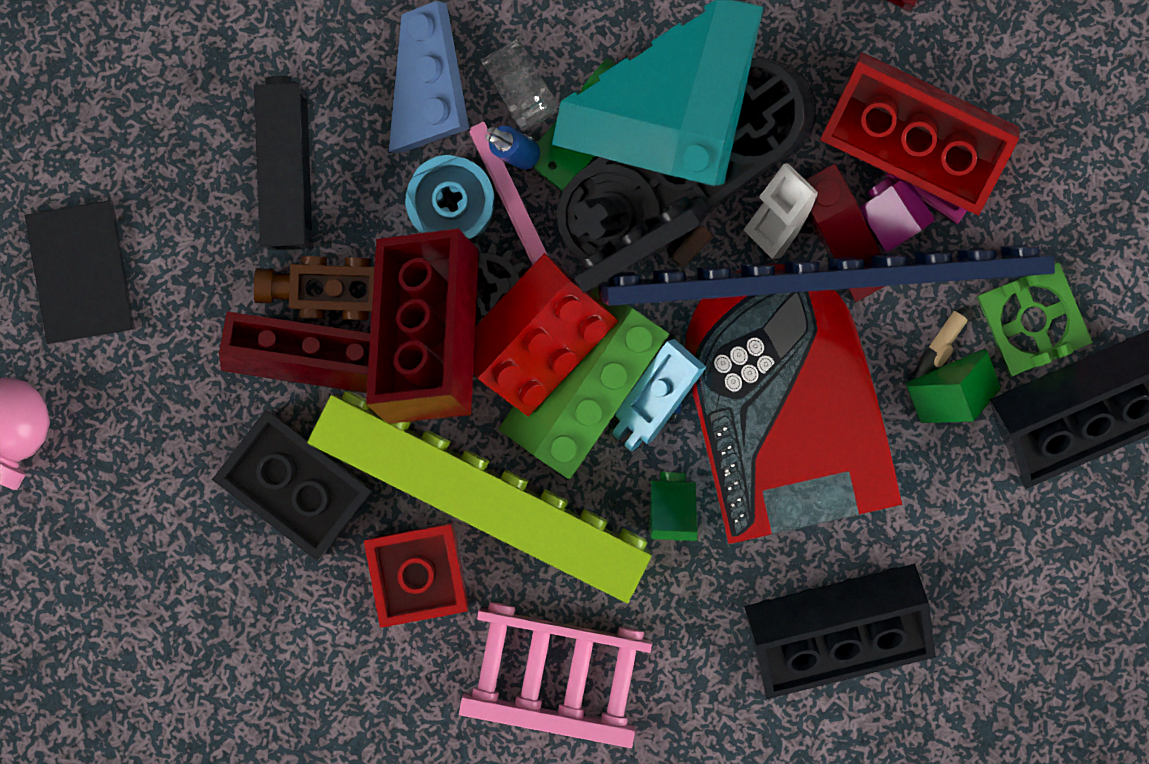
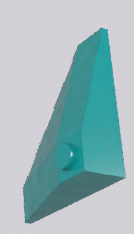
M713 0L704 6L705 12L685 25L678 23L651 41L653 46L632 60L629 57L625 58L599 76L600 81L580 94L574 92L563 99L560 103L552 145L705 184H724L763 7L734 0Z

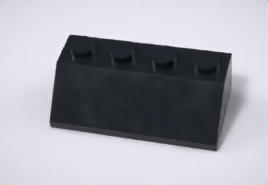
M1149 330L1134 337H1129L1118 344L1088 355L1079 361L1049 372L1040 378L990 399L996 425L1024 489H1028L1149 436Z
M915 564L894 567L883 572L850 578L842 582L814 589H806L802 592L774 599H765L758 603L744 606L766 699L936 657L929 601Z

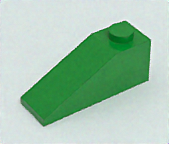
M660 472V480L650 479L648 532L651 539L697 541L696 483L694 481H686V473Z

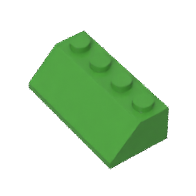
M595 286L592 293L599 299L598 286ZM603 303L619 320L615 326L529 417L513 406L498 428L503 434L569 480L669 335L668 332L626 304L609 306Z

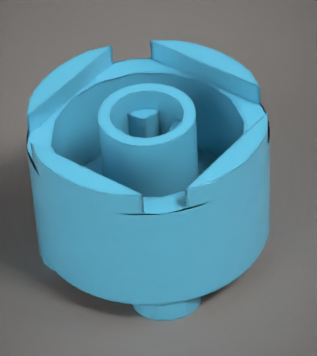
M442 155L426 161L417 168L407 187L405 205L412 224L420 233L459 228L472 242L480 237L489 227L495 213L496 200L492 184L481 167L463 157ZM451 190L455 196L460 194L463 196V199L457 202L459 209L455 212H451L447 207L440 209L439 204L445 200L443 193Z

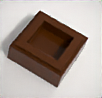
M698 226L671 256L672 261L683 270L713 235L703 226Z

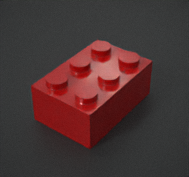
M544 253L475 326L473 374L478 380L529 417L619 320L590 290L583 293L576 279Z

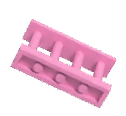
M490 602L488 609H479L477 620L490 622L478 688H473L472 695L463 693L459 715L632 748L635 726L627 725L628 717H625L624 713L636 650L651 652L652 642L651 640L643 639L644 631L619 627L618 633L615 634L514 614L515 606L497 602ZM507 626L533 630L521 696H516L515 703L498 700L499 693L495 691ZM550 634L576 639L564 704H559L558 711L541 708L542 701L538 700ZM593 642L619 647L607 713H602L601 719L584 716L585 709L581 708Z

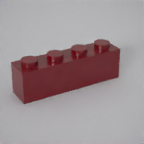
M227 311L219 349L221 371L367 393L370 333Z

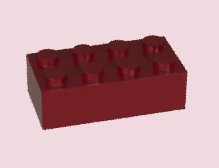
M459 228L376 239L366 405L388 424L471 415L479 250Z

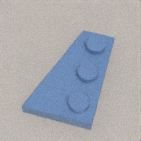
M435 1L401 15L389 152L392 153L406 152L469 129L446 3Z

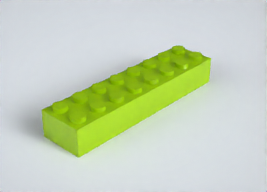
M345 391L343 396L339 394L330 396L307 442L308 444L627 604L629 603L652 557L650 550L645 548L648 543L645 538L625 528L618 535L605 528L608 523L605 518L587 509H583L581 515H578L565 508L568 503L567 499L547 489H544L540 496L526 489L529 480L505 469L502 476L488 470L487 466L490 461L466 449L461 456L447 449L451 441L429 430L424 431L422 436L409 430L411 421L386 423L379 415L369 410V407L366 405V398L354 392Z

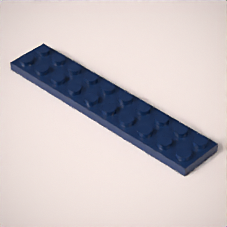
M1026 244L1001 246V254H996L995 249L984 250L982 247L958 249V257H952L950 252L919 251L914 252L915 260H908V256H898V254L871 255L872 263L864 264V259L833 257L828 258V266L819 267V262H811V260L784 261L785 269L775 270V265H767V263L741 264V272L731 273L730 268H723V266L697 267V275L686 276V271H679V269L654 270L652 279H641V274H635V272H620L610 277L609 282L598 284L599 300L610 306L1055 274V263L1053 255L1040 254L1039 246H1027Z

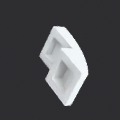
M783 164L759 198L763 201V204L743 230L772 259L781 258L805 223L818 192L789 164Z

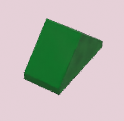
M985 348L905 383L921 423L974 422L989 404L990 399L994 398L1001 389L988 351Z

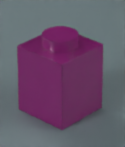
M889 178L867 191L871 200L859 207L863 217L886 252L935 221L913 185L902 179L894 185Z

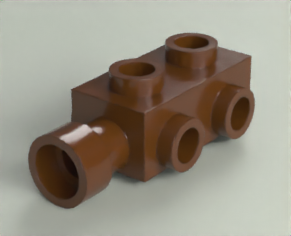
M301 256L300 265L290 264V273H275L274 268H256L254 274V302L273 304L274 299L289 300V309H299V318L325 319V310L343 311V319L369 320V312H372L375 267H371L370 258H345L344 266H327V257ZM319 280L322 283L323 291L319 296L313 297L307 292V285L310 281ZM361 281L366 285L367 291L363 297L355 298L352 296L350 288L354 282Z

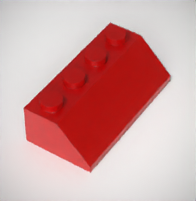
M861 52L841 91L820 141L979 216L1020 139L1019 126Z

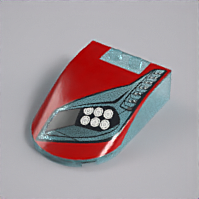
M767 264L775 265V270L785 269L784 264ZM835 290L701 299L688 324L684 348L706 366V369L691 388V394L725 541L728 544L903 505L881 411L865 354L851 312Z

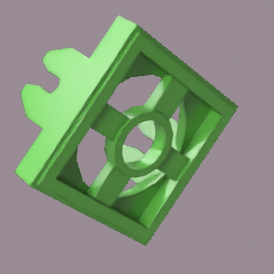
M1059 262L1055 263V274L1024 276L976 296L1010 377L1031 368L1051 363L1054 359L1070 355L1074 350L1093 343ZM1034 286L1047 289L1057 295L1060 301L1045 307L1041 303L1033 301L1028 287ZM1015 294L1021 307L1017 312L1016 320L1002 325L1003 308L1009 298ZM1029 307H1038L1046 316L1045 326L1039 332H1029L1022 326L1021 316ZM1066 314L1065 332L1058 343L1052 347L1047 335L1051 319ZM1020 332L1026 336L1033 337L1039 352L1023 351L1013 345L1008 337Z

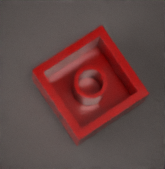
M454 522L373 536L364 540L380 628L468 611L469 601Z

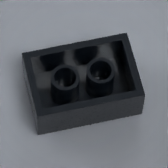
M266 409L212 480L318 561L329 550L375 488L334 456L308 444L309 437L276 411Z

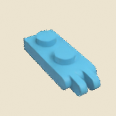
M675 339L667 341L615 413V417L620 422L613 430L612 435L617 440H621L631 430L633 433L624 445L631 452L642 441L646 444L651 443L701 376L706 366Z

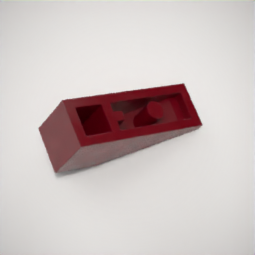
M836 164L806 179L818 192L808 218L830 258L854 257V259H864V264L872 263L871 255L881 253L855 198ZM885 286L848 288V291L856 303Z

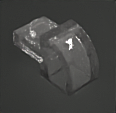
M519 38L480 59L509 113L522 132L559 112V106L543 81Z

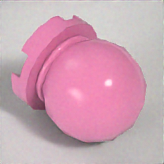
M13 377L0 378V484L17 490L26 475L24 471L18 468V462L33 456L45 442L50 419L46 402L39 392L28 382Z

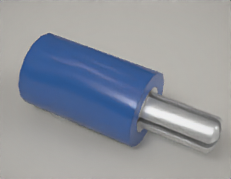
M506 125L498 128L491 127L487 130L491 135L485 133V138L489 142L491 152L514 167L522 170L530 169L539 160L540 148L537 142L532 137L526 136V134L519 132L513 127Z

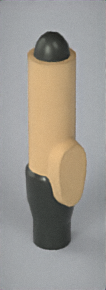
M966 308L953 311L930 346L925 349L920 357L916 369L911 374L912 377L918 378L932 372L937 367L943 366L953 352L951 344L968 321V310Z

